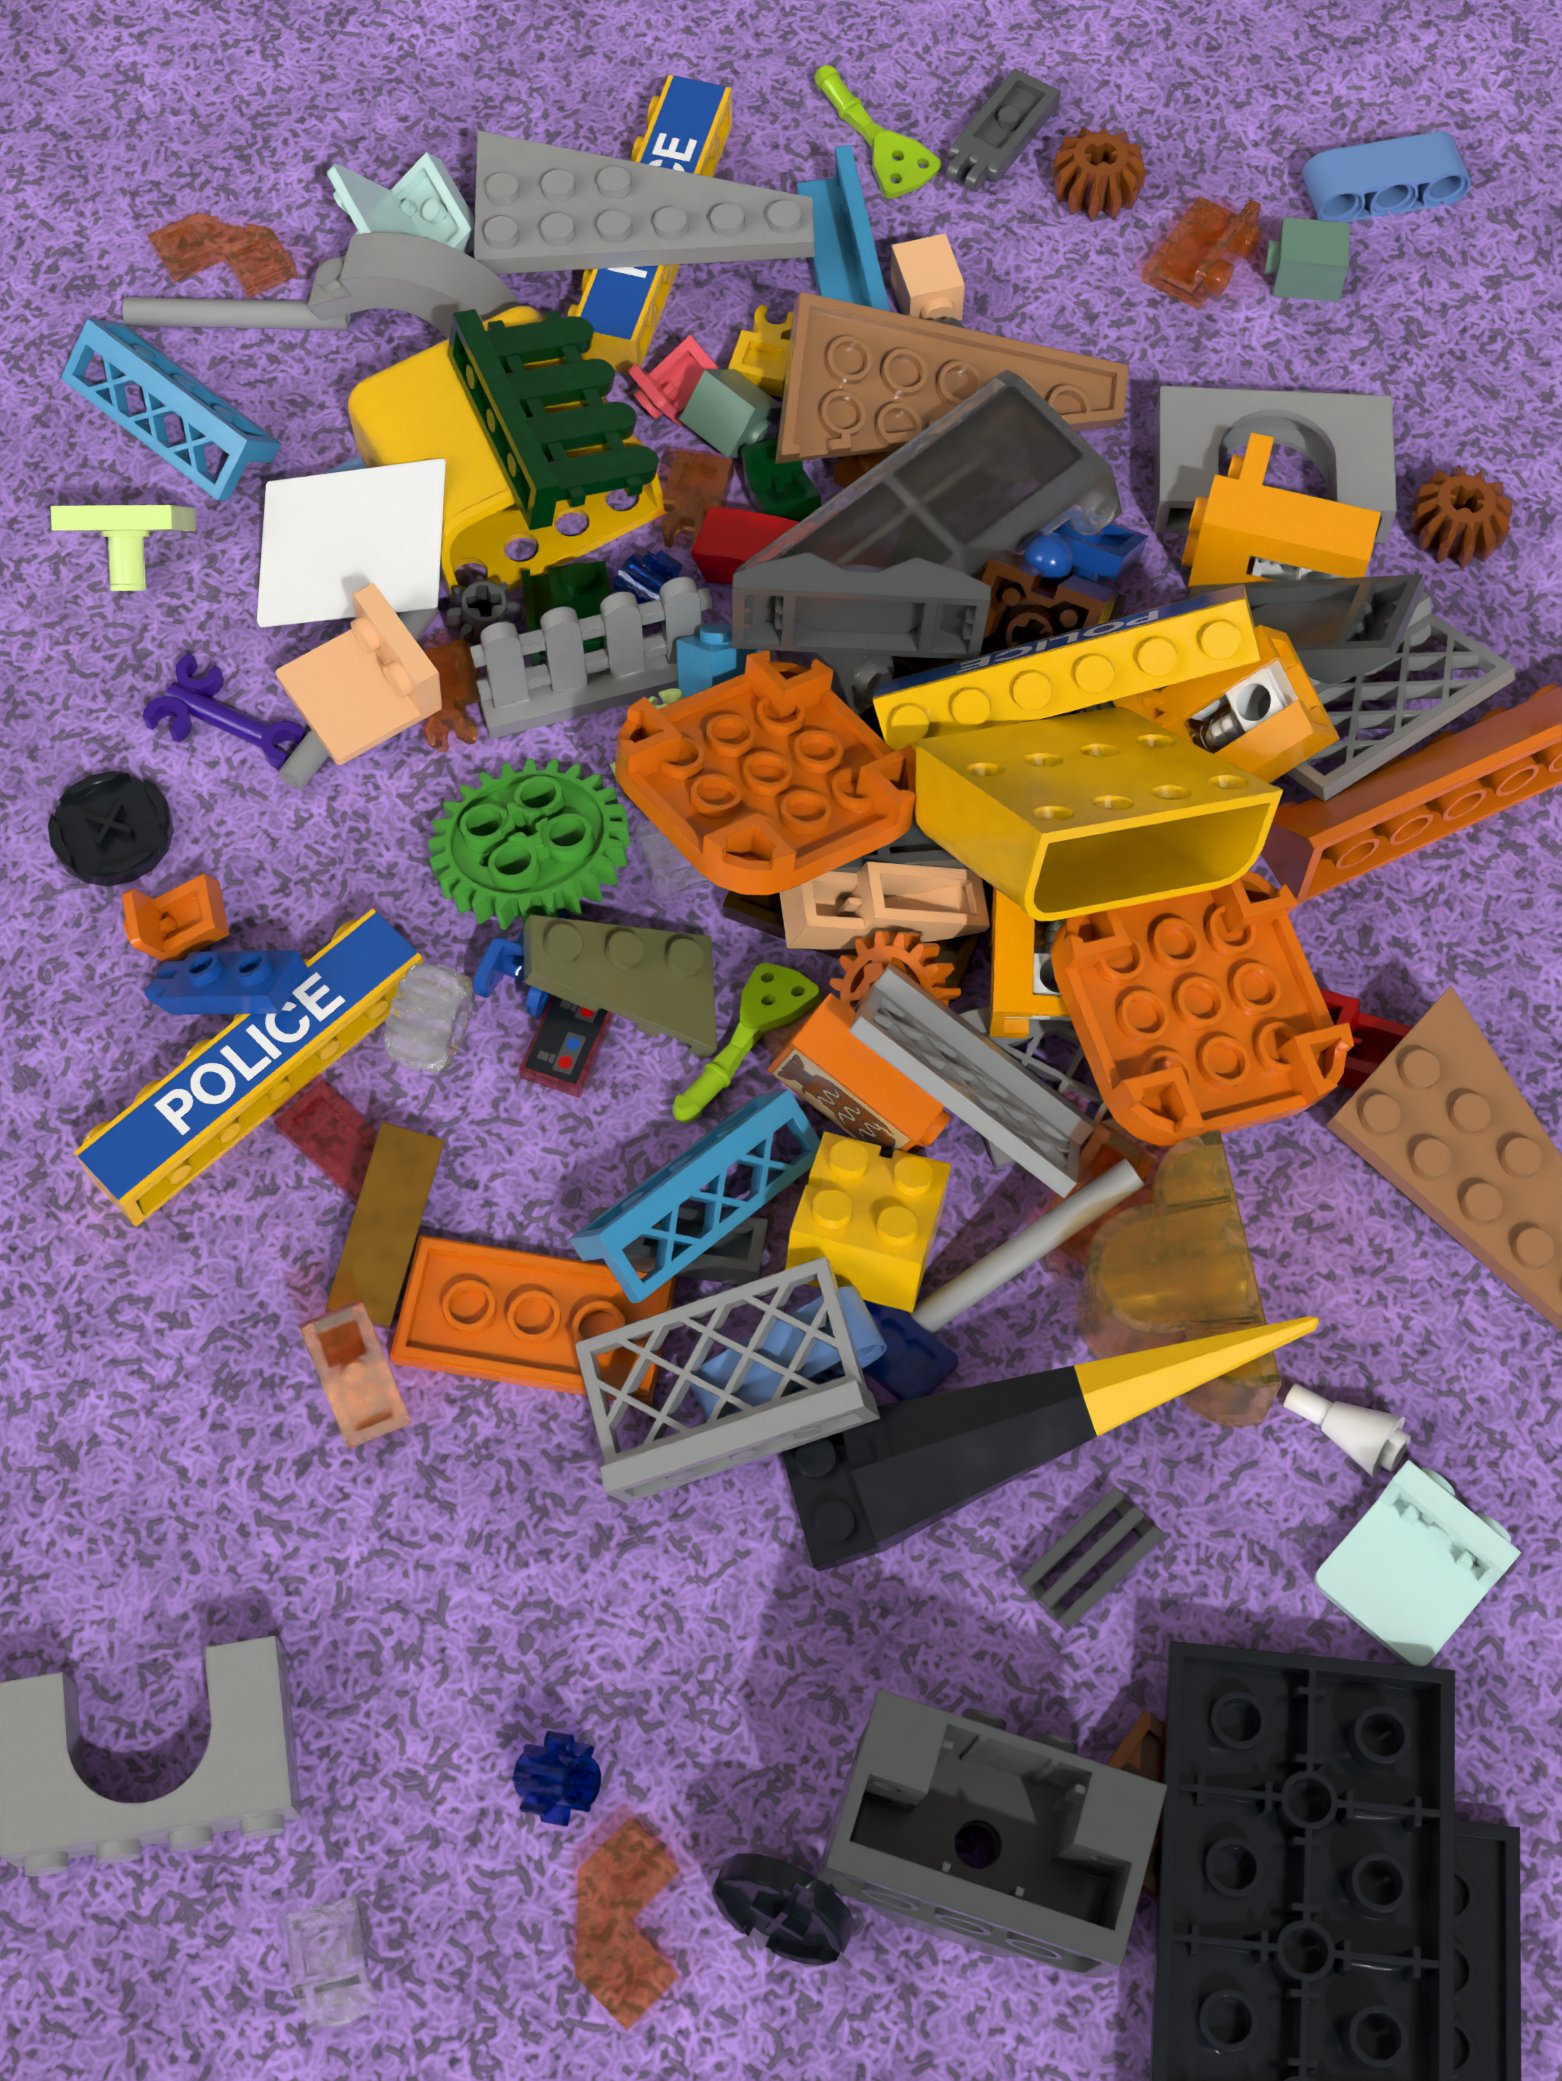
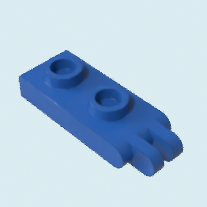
M297 950L191 952L184 961L164 962L157 972L158 979L150 982L145 990V995L152 1003L159 1005L164 1011L174 1015L279 1014L308 967Z

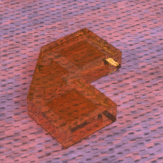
M196 213L148 234L152 249L174 283L223 261L248 299L298 277L295 264L273 230L268 227L248 224L247 228L220 223L219 217Z
M631 1817L578 1869V1922L575 1976L579 1982L626 2032L679 1979V1975L630 1924L681 1871Z

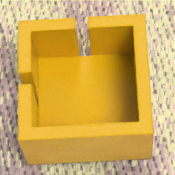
M824 1131L809 1174L808 1185L805 1186L790 1229L785 1270L826 1256L831 1261L838 1288L854 1286L863 1300L913 1313L942 1216L952 1164L895 1149L891 1159L880 1156V1145ZM818 1279L805 1283V1285L820 1288Z

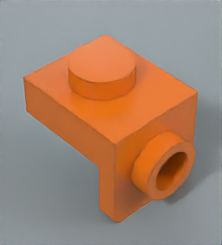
M205 873L155 899L136 889H131L122 894L125 913L123 927L129 942L135 949L160 961H179L187 957L189 953L197 952L230 935L220 883Z

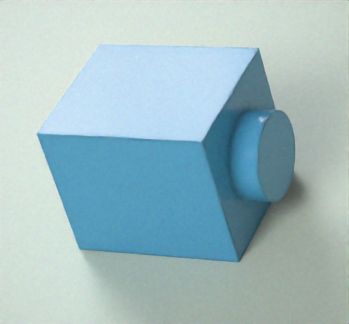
M712 623L700 627V634L676 639L678 687L682 691L684 698L740 676L745 673L747 655L761 652V650L731 648L732 624Z

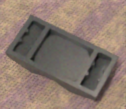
M811 552L763 562L733 574L731 648L968 660L980 656L991 600V586L963 572L918 557L888 568L865 564L838 566Z
M1423 574L1194 585L1186 600L1244 584L1255 627L1263 625L1287 633L1309 678L1326 684H1332L1370 672L1394 659L1424 591L1425 583Z

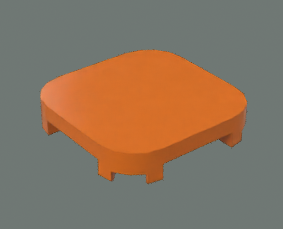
M769 650L748 654L745 673L659 709L646 697L628 707L627 719L617 734L615 777L625 794L698 872L719 887L745 895H771L790 890L893 843L909 831L915 819L916 752L911 745L894 751L889 745L885 744L831 690L834 670L816 658L812 661L811 668L809 669L789 662H769Z
M1248 870L1231 884L1218 889L1070 917L1065 920L1055 933L1050 956L1059 991L1104 1103L1115 1121L1134 1137L1158 1146L1186 1145L1296 1115L1315 1105L1338 1087L1337 1083L1344 1073L1347 1051L1354 1047L1350 1024L1347 1022L1334 1025L1289 919L1288 915L1299 903L1286 884L1278 890L1261 875Z

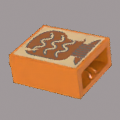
M829 993L801 1025L767 1071L853 1139L880 1145V1156L891 1159L894 1149L917 1155L924 1145L928 1147L937 1138L952 1116L943 1110L945 1107L943 1104L848 1032L856 1012L832 993Z

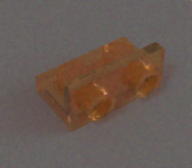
M1199 196L1143 268L1141 281L1200 310L1211 294L1220 296L1224 292L1233 275L1234 263L1239 257L1248 259L1254 252L1262 234V228L1257 226L1261 204L1250 199L1239 215Z

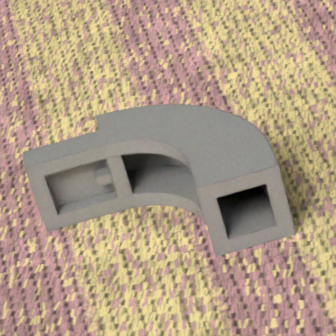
M374 232L351 236L346 256L319 262L307 307L320 321L374 308L400 310L426 320L448 339L450 338L452 315L454 312L475 309L481 322H484L511 308L517 307L519 300L495 273L460 250L420 236L393 232Z

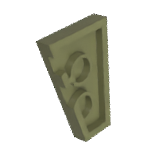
M530 915L523 926L524 983L595 1013L600 1009H605L636 1022V1030L655 1038L662 1033L690 1045L688 1051L698 1056L711 1058L717 1050L711 936Z

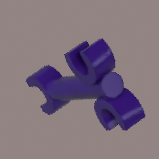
M189 653L182 657L177 663L175 670L178 682H173L168 687L165 696L149 702L144 709L143 719L147 728L154 730L162 718L175 716L177 718L171 724L169 731L174 741L181 742L191 732L192 721L190 715L262 748L266 761L272 767L279 770L289 757L288 754L277 750L276 747L283 741H293L299 745L306 736L301 726L292 721H280L269 726L212 699L211 697L216 695L223 687L224 677L221 669L214 665L205 678L194 680L191 679V676L198 668L195 657Z

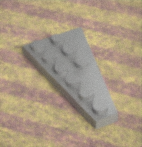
M477 130L474 259L485 265L495 274L815 257L812 197Z

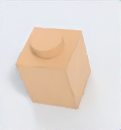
M946 233L893 244L891 250L890 281L902 314L930 321L934 319L944 320L947 317H953L958 321L962 320L965 284Z

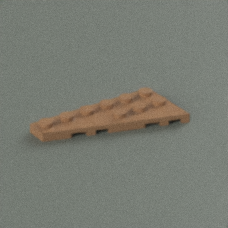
M800 292L794 302L775 464L1114 427L1124 419L1129 365Z
M1450 985L1331 1118L1326 1126L1562 1332V1156L1458 994Z

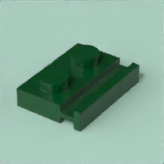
M606 561L547 567L548 574L531 576L530 570L521 571L528 632L541 629L540 620L546 612L558 607L574 609L578 620L601 614L600 605L602 601L610 596ZM603 636L583 641L584 654L605 648ZM545 651L531 654L532 667L541 665V660H546Z

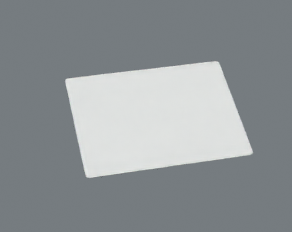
M441 458L267 482L257 622L259 626L271 627L356 617L353 593L372 583L376 585L395 613L436 608L439 595L446 460Z

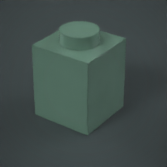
M1283 217L1278 240L1268 239L1265 252L1264 274L1274 275L1272 296L1339 302L1349 266L1350 223Z
M735 369L704 370L679 420L728 458H742L741 450L744 446L775 438L777 434L776 423L781 416L782 405Z

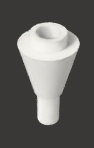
M1297 1383L1293 1385L1284 1402V1407L1321 1426V1431L1372 1477H1375L1382 1467L1391 1472L1394 1471L1410 1442L1411 1436L1402 1431L1405 1417L1340 1401L1333 1403Z

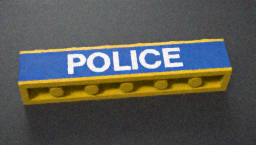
M668 75L661 96L654 95L651 99L647 114L648 129L645 137L638 136L636 138L631 161L713 177L733 125L732 88ZM680 264L585 269L582 279L583 296L579 305L572 304L567 314V317L577 316L586 319L594 328L591 348L586 353L580 354L581 359H602L611 364L615 371L628 373V370L635 363L642 368Z
M1243 584L879 684L872 700L885 744L889 745L894 751L911 745L916 752V743L920 739L1040 720L1261 661L1260 644L1245 585Z
M373 908L359 920H350L343 924L335 932L331 942L311 959H303L308 969L279 1014H236L233 1022L213 1039H205L197 1043L187 1053L184 1062L164 1079L154 1080L144 1086L136 1095L133 1104L115 1119L95 1126L86 1135L82 1145L73 1152L87 1176L135 1227L429 984L423 957Z

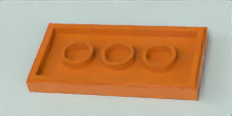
M419 1234L390 1360L392 1364L588 1396L575 1343L672 1310L678 1283L677 1276H673L643 1301L631 1303L606 1264ZM636 1271L640 1279L649 1273ZM667 1336L656 1354L662 1359ZM649 1338L640 1340L638 1342H635L634 1344L644 1348ZM625 1347L597 1355L603 1382L621 1391L640 1355ZM651 1363L633 1397L650 1407H653L661 1369L659 1365ZM606 1392L608 1400H616V1397Z

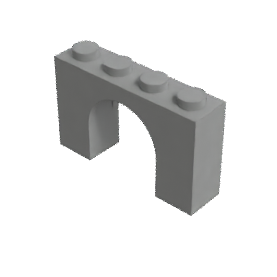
M1192 385L1160 386L1154 416V533L1189 534L1188 529L1197 495L1209 498L1214 475H1219V463L1234 450L1248 445L1252 432L1274 437L1273 443L1293 448L1308 457L1318 467L1324 478L1327 500L1381 512L1374 542H1387L1397 512L1392 396L1369 395L1362 392L1339 394L1317 393L1307 390H1254L1247 387L1225 389L1202 388Z
M269 1636L204 1647L211 1718L207 1749L194 1773L180 1787L161 1798L143 1803H122L109 1800L98 1795L86 1775L82 1758L78 1687L63 1672L0 1682V1857L17 1868L24 1867V1875L46 1876L68 1870V1859L96 1854L98 1863H121L141 1857L140 1846L169 1842V1850L171 1851L195 1850L212 1845V1834L241 1829L242 1838H264L283 1833L285 1831L284 1821L302 1818L286 1650L277 1637Z

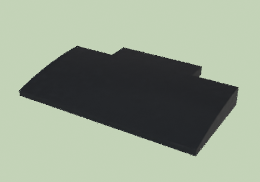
M1171 1641L1168 1648L1162 1783L1167 1785V1790L1161 1809L1149 2081H1521L1520 1827L1455 1821V1670Z

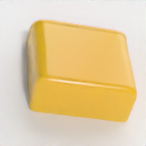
M517 306L482 322L485 331H487L488 322L502 320L506 328L543 321V316L539 311L530 306ZM449 338L365 378L352 389L349 395L348 412L356 446L369 468L441 458L446 460L440 584L452 603L453 589L455 587L464 590L467 588L459 585L455 577L457 569L464 564L477 563L482 565L488 572L485 581L495 583L496 585L506 582L508 583L509 593L523 585L522 570H530L531 576L544 575L548 573L547 567L562 566L668 513L656 472L654 480L643 485L642 493L638 495V503L630 510L617 511L608 506L606 498L611 491L588 495L584 505L570 508L567 500L556 502L552 526L529 530L447 355ZM560 358L523 365L526 370L559 365L562 362ZM605 396L601 397L603 403H609ZM581 401L544 408L547 414L582 408L583 405ZM634 434L630 438L622 440L625 447L645 446ZM601 444L565 452L568 458L604 452L605 450ZM579 513L588 519L589 526L580 535L566 536L556 529V522L564 514ZM517 538L531 539L539 547L537 554L532 559L524 562L510 559L505 553V548L508 543Z
M1108 708L924 738L916 743L915 817L916 823L922 832L1016 903L1025 914L1038 921H1055L1214 890L1231 884L1243 876L1259 857L1283 792L1281 788L1263 781L1124 708Z

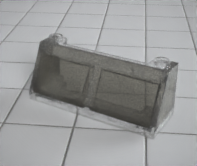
M1006 369L734 571L737 573L763 562L811 552L838 566L865 564L888 568L918 557L963 572L982 581L988 560L1004 550L1023 555L1033 540L1049 535L1067 520H1069L1071 527L1078 533L1092 535L1123 514L1112 467L1022 377ZM769 650L770 661L789 662L810 669L812 661L816 658L834 670L831 690L857 715H860L873 705L872 699L879 684L890 681L893 678L894 666L891 656Z

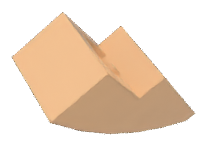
M867 861L857 873L829 871L795 888L779 892L788 949H856L855 941L857 939L875 938V932L877 931L916 932L920 934V942L924 943L981 933L990 927L982 878L971 869Z

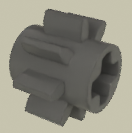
M477 576L475 583L468 586L465 590L459 587L453 589V603L456 607L447 610V627L452 629L461 628V648L464 649L470 644L473 646L480 645L481 632L489 625L498 622L515 623L521 620V603L515 601L507 602L508 583L503 582L496 585L495 583L484 581L482 576ZM480 614H488V617H480Z

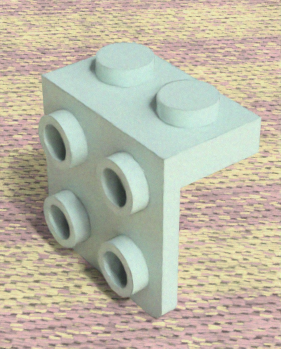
M426 152L391 190L336 163L327 171V175L336 190L333 193L335 201L350 215L358 229L355 235L374 232L403 233L438 241L467 255L474 249L475 217L440 158Z
M1410 1460L1391 1479L1379 1499L1317 1570L1314 1576V1584L1318 1591L1404 1664L1425 1667L1522 1552L1510 1543V1535L1497 1521L1482 1513L1475 1515L1454 1497V1489L1441 1475L1429 1468L1419 1469Z

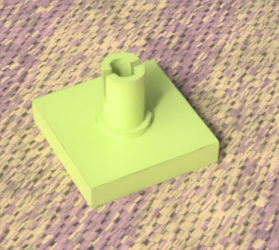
M175 505L51 506V525L54 531L102 532V537H108L110 591L146 590L144 537H150L149 532L196 531V509Z

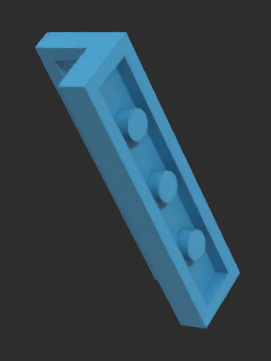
M852 146L835 147L834 178L796 183V194L812 197L815 257H810L818 295L890 311Z
M87 318L60 379L216 500L226 501L231 497L248 461L270 463L275 458L282 444L127 325ZM94 352L103 357L107 382L97 385L84 376ZM137 383L142 387L147 412L134 415L129 411L124 387ZM177 414L182 418L187 441L176 446L168 441L164 417ZM215 444L229 454L218 479L208 472L204 453L205 447Z
M789 1089L757 1095L570 1237L569 1241L582 1261L604 1259L630 1302H641L808 1171L814 1163L821 1141ZM785 1123L803 1151L788 1164L770 1160L773 1133ZM756 1147L755 1156L746 1154ZM734 1163L753 1167L750 1193L742 1200L723 1196L727 1168ZM768 1170L777 1172L767 1180ZM709 1183L708 1193L699 1191L702 1187ZM687 1199L706 1203L703 1231L695 1237L675 1233L679 1205ZM721 1207L731 1208L720 1217ZM662 1219L660 1230L651 1228ZM639 1236L659 1240L655 1268L641 1279L622 1251ZM674 1244L683 1245L680 1249L673 1253Z

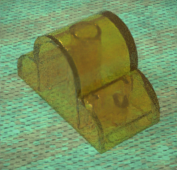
M1220 1130L1198 1133L1196 1136L1180 1141L1171 1148L1157 1169L1147 1204L1132 1207L1118 1213L1109 1219L1094 1237L1076 1298L1075 1316L1077 1327L1084 1343L1099 1360L1267 1325ZM1274 1351L1243 1364L1178 1397L1191 1411L1214 1424L1238 1428L1262 1425L1282 1385Z

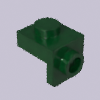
M778 438L747 445L742 448L741 454L747 496L757 513L783 517L801 523L808 519L823 516L821 495L804 471L802 461L775 464Z

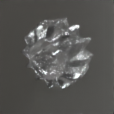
M422 963L421 965L414 964L407 971L406 977L399 981L398 991L395 998L391 1000L390 1013L385 1020L387 1030L383 1040L388 1058L401 1062L403 1067L419 1072L425 1070L438 1073L439 1071L444 1072L450 1067L454 1057L460 1053L462 1041L468 1035L469 1021L473 1016L471 1010L475 994L471 978L457 973L456 969L441 964L437 966Z

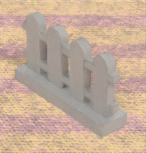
M678 577L669 580L661 587L659 600L638 605L634 594L618 592L606 597L600 605L601 614L578 620L574 609L558 607L546 612L540 620L541 629L518 635L516 626L509 622H498L486 627L480 635L481 644L470 647V652L475 668L486 666L487 676L474 679L490 739L635 703L643 697L647 699L652 696L658 697L659 692L667 689H679L676 639L700 634V627L710 624V622H701V611L712 608V598L708 587L697 590L695 581L692 578ZM662 621L663 632L643 637V625ZM603 636L604 649L584 654V640ZM545 651L546 661L541 662V665L533 667L532 665L524 666V655Z

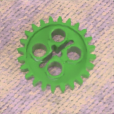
M529 758L525 763L523 772L515 773L508 763H504L502 765V777L494 779L484 771L479 773L482 786L476 790L470 786L461 785L459 791L463 802L445 801L442 805L446 818L435 819L432 822L436 837L428 840L432 855L430 863L436 882L440 883L444 898H454L457 911L461 914L473 908L477 923L483 924L494 913L497 914L500 928L504 930L508 928L515 917H522L524 924L530 915H545L547 917L559 918L558 910L567 908L576 916L581 915L582 911L579 900L585 897L595 902L602 901L599 883L617 885L618 878L615 867H623L628 864L625 848L631 846L628 821L624 805L618 804L614 787L603 788L601 775L598 773L584 779L582 767L577 763L565 773H561L558 759L554 758L549 762L545 770H537L533 758Z

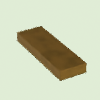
M385 1122L381 1123L325 1308L326 1313L389 1330L445 1140Z

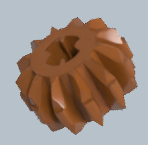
M1106 125L1102 127L1099 133H1092L1082 126L1077 138L1065 137L1052 164L1051 176L1053 177V184H1055L1056 201L1068 202L1071 215L1081 211L1083 208L1088 210L1091 221L1096 218L1099 211H1104L1110 218L1115 220L1121 208L1132 209L1141 187L1144 186L1146 175L1145 163L1142 161L1141 145L1129 144L1126 131L1116 135L1109 134Z
M1460 464L1451 472L1450 476L1436 470L1434 475L1429 478L1428 484H1422L1421 488L1417 490L1412 503L1414 509L1409 520L1410 532L1419 534V551L1436 547L1438 549V564L1448 558L1449 554L1456 555V559L1462 569L1471 561L1472 556L1485 563L1488 557L1493 554L1494 549L1499 548L1501 543L1505 542L1510 530L1508 525L1513 512V501L1502 497L1504 493L1503 482H1485L1484 468L1474 476L1467 475Z

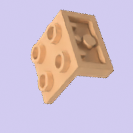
M374 583L353 593L356 619L351 621L352 629L276 670L277 681L331 758L338 765L352 760L442 710L439 672Z

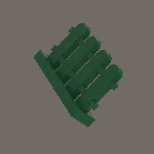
M475 309L454 312L447 355L529 530L552 526L557 501L567 500L570 508L584 505L586 496L624 489L627 497L639 495L642 493L643 485L654 480L659 463L657 454L646 446L625 447L622 441L630 438L634 433L637 419L635 410L623 402L603 403L601 397L608 395L612 391L615 378L614 368L602 359L582 360L580 354L589 351L592 345L594 328L589 321L577 316L561 318L558 311L544 313L543 321L505 328L502 320L488 322L487 331H485ZM560 358L562 362L559 365L526 370L523 365ZM581 401L583 405L582 408L547 414L544 408ZM601 444L605 450L604 452L568 458L565 452Z

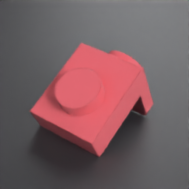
M689 335L649 374L637 363L628 370V373L640 386L634 393L640 404L656 420L664 413L674 423L681 426L684 423L679 418L704 370L721 368L700 343Z

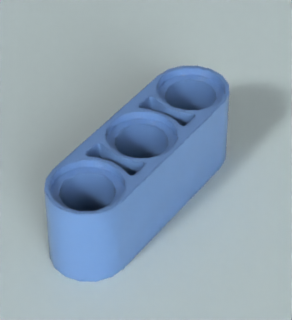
M1431 132L1327 150L1312 157L1302 170V179L1317 219L1335 222L1338 219V222H1351L1386 216L1389 210L1391 214L1438 207L1441 206L1440 202L1442 201L1444 205H1450L1461 200L1471 187V179L1455 139L1447 132Z
M845 1286L838 1289L861 1369H863L883 1355L887 1345L857 1288ZM823 1295L789 1315L810 1326L824 1301ZM829 1319L823 1333L835 1338ZM779 1320L772 1328L759 1355L787 1369L806 1333ZM753 1335L738 1344L747 1348ZM818 1340L800 1376L817 1385L846 1376L839 1351ZM728 1349L702 1364L696 1376L724 1391L742 1355L732 1349ZM754 1362L736 1398L753 1407L770 1402L783 1376ZM692 1383L690 1388L706 1420H708L719 1397ZM795 1383L790 1394L807 1388ZM731 1405L726 1416L743 1410Z

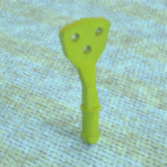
M824 65L816 69L814 79L818 89L825 93L839 111V117L857 130L872 148V171L884 197L893 199L917 190L940 172L941 160L917 140L885 130L873 122L862 106V101L852 94L834 67ZM897 156L901 158V160L897 161L893 159V157ZM923 164L927 166V168H921L918 165ZM896 179L900 183H893L891 180Z
M767 962L756 966L741 993L740 1022L730 1043L712 1062L706 1063L702 1074L682 1095H677L672 1107L674 1118L682 1123H692L699 1119L702 1115V1110L722 1088H727L730 1085L731 1078L744 1057L765 1032L795 1021L820 1003L822 997L818 985L794 969Z

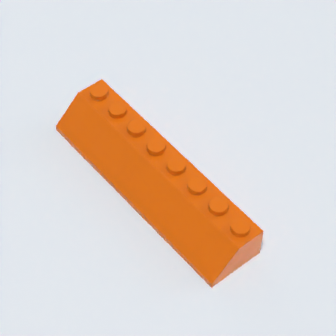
M1557 684L1546 685L1532 694L1525 703L1509 710L1505 707L1495 708L1482 716L1474 726L1455 733L1453 730L1442 732L1432 738L1423 749L1405 757L1402 754L1397 755L1325 802L1319 797H1314L1299 805L1293 801L1277 807L1260 854L1280 885L1286 884L1300 904L1562 784V686L1558 687Z

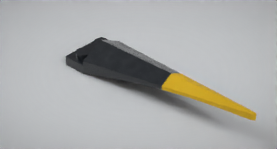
M1307 1316L877 1406L880 1416L878 1420L783 1451L781 1453L813 1567L819 1572L884 1552L939 1520L1076 1447L1216 1377L1315 1331L1319 1325V1318Z

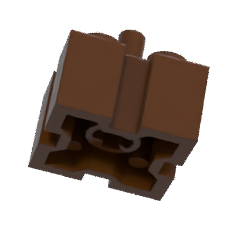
M1004 550L988 560L981 581L991 586V600L980 656L1107 622L1119 592L1075 575L1059 585L1044 584L1042 579L1045 570L1029 564L1024 560V556ZM955 659L954 663H957V662H960V661H964V660H963V659ZM1072 711L1055 716L1059 717L1069 715Z

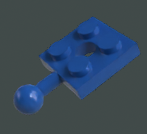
M1039 497L1011 517L1004 540L1020 545L1018 551L1024 555V560L1037 568L1045 570L1042 583L1052 585L1065 579L1071 571L1072 565H1075L1073 571L1085 579L1101 583L1107 582L1108 578L1116 580L1141 558L1148 535L1047 498Z

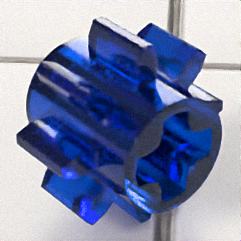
M662 550L656 555L650 551L646 552L645 556L641 553H635L619 569L615 577L614 589L617 592H630L634 594L638 605L659 600L661 587L669 580L680 577L678 574L684 565Z
M556 1731L546 1732L544 1747L525 1744L523 1747L524 1752L515 1764L512 1780L516 1792L523 1799L519 1807L521 1812L540 1815L541 1822L560 1826H568L571 1809L589 1813L591 1805L596 1800L601 1787L600 1767L596 1760L592 1758L595 1750L594 1746L575 1742L574 1734Z

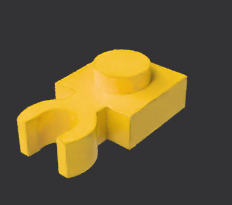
M760 305L755 311L753 332L741 330L728 369L737 370L768 395L782 398L793 312L789 311L784 323L771 324L767 321L768 306Z

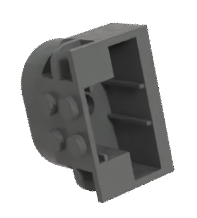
M879 1689L868 1724L859 1738L851 1768L846 1775L816 1879L839 1895L870 1905L882 1916L895 1923L985 1954L1006 1958L1024 1957L1062 1971L1091 1978H1100L1120 1968L1126 1951L1167 1785L1076 1755L1078 1746L1062 1737L1047 1733H1036L1034 1739L1031 1740L1005 1731L1007 1722L993 1714L975 1709H965L963 1715L959 1716ZM969 1833L981 1838L988 1851V1861L984 1868H971L962 1862L955 1849V1837L957 1835Z

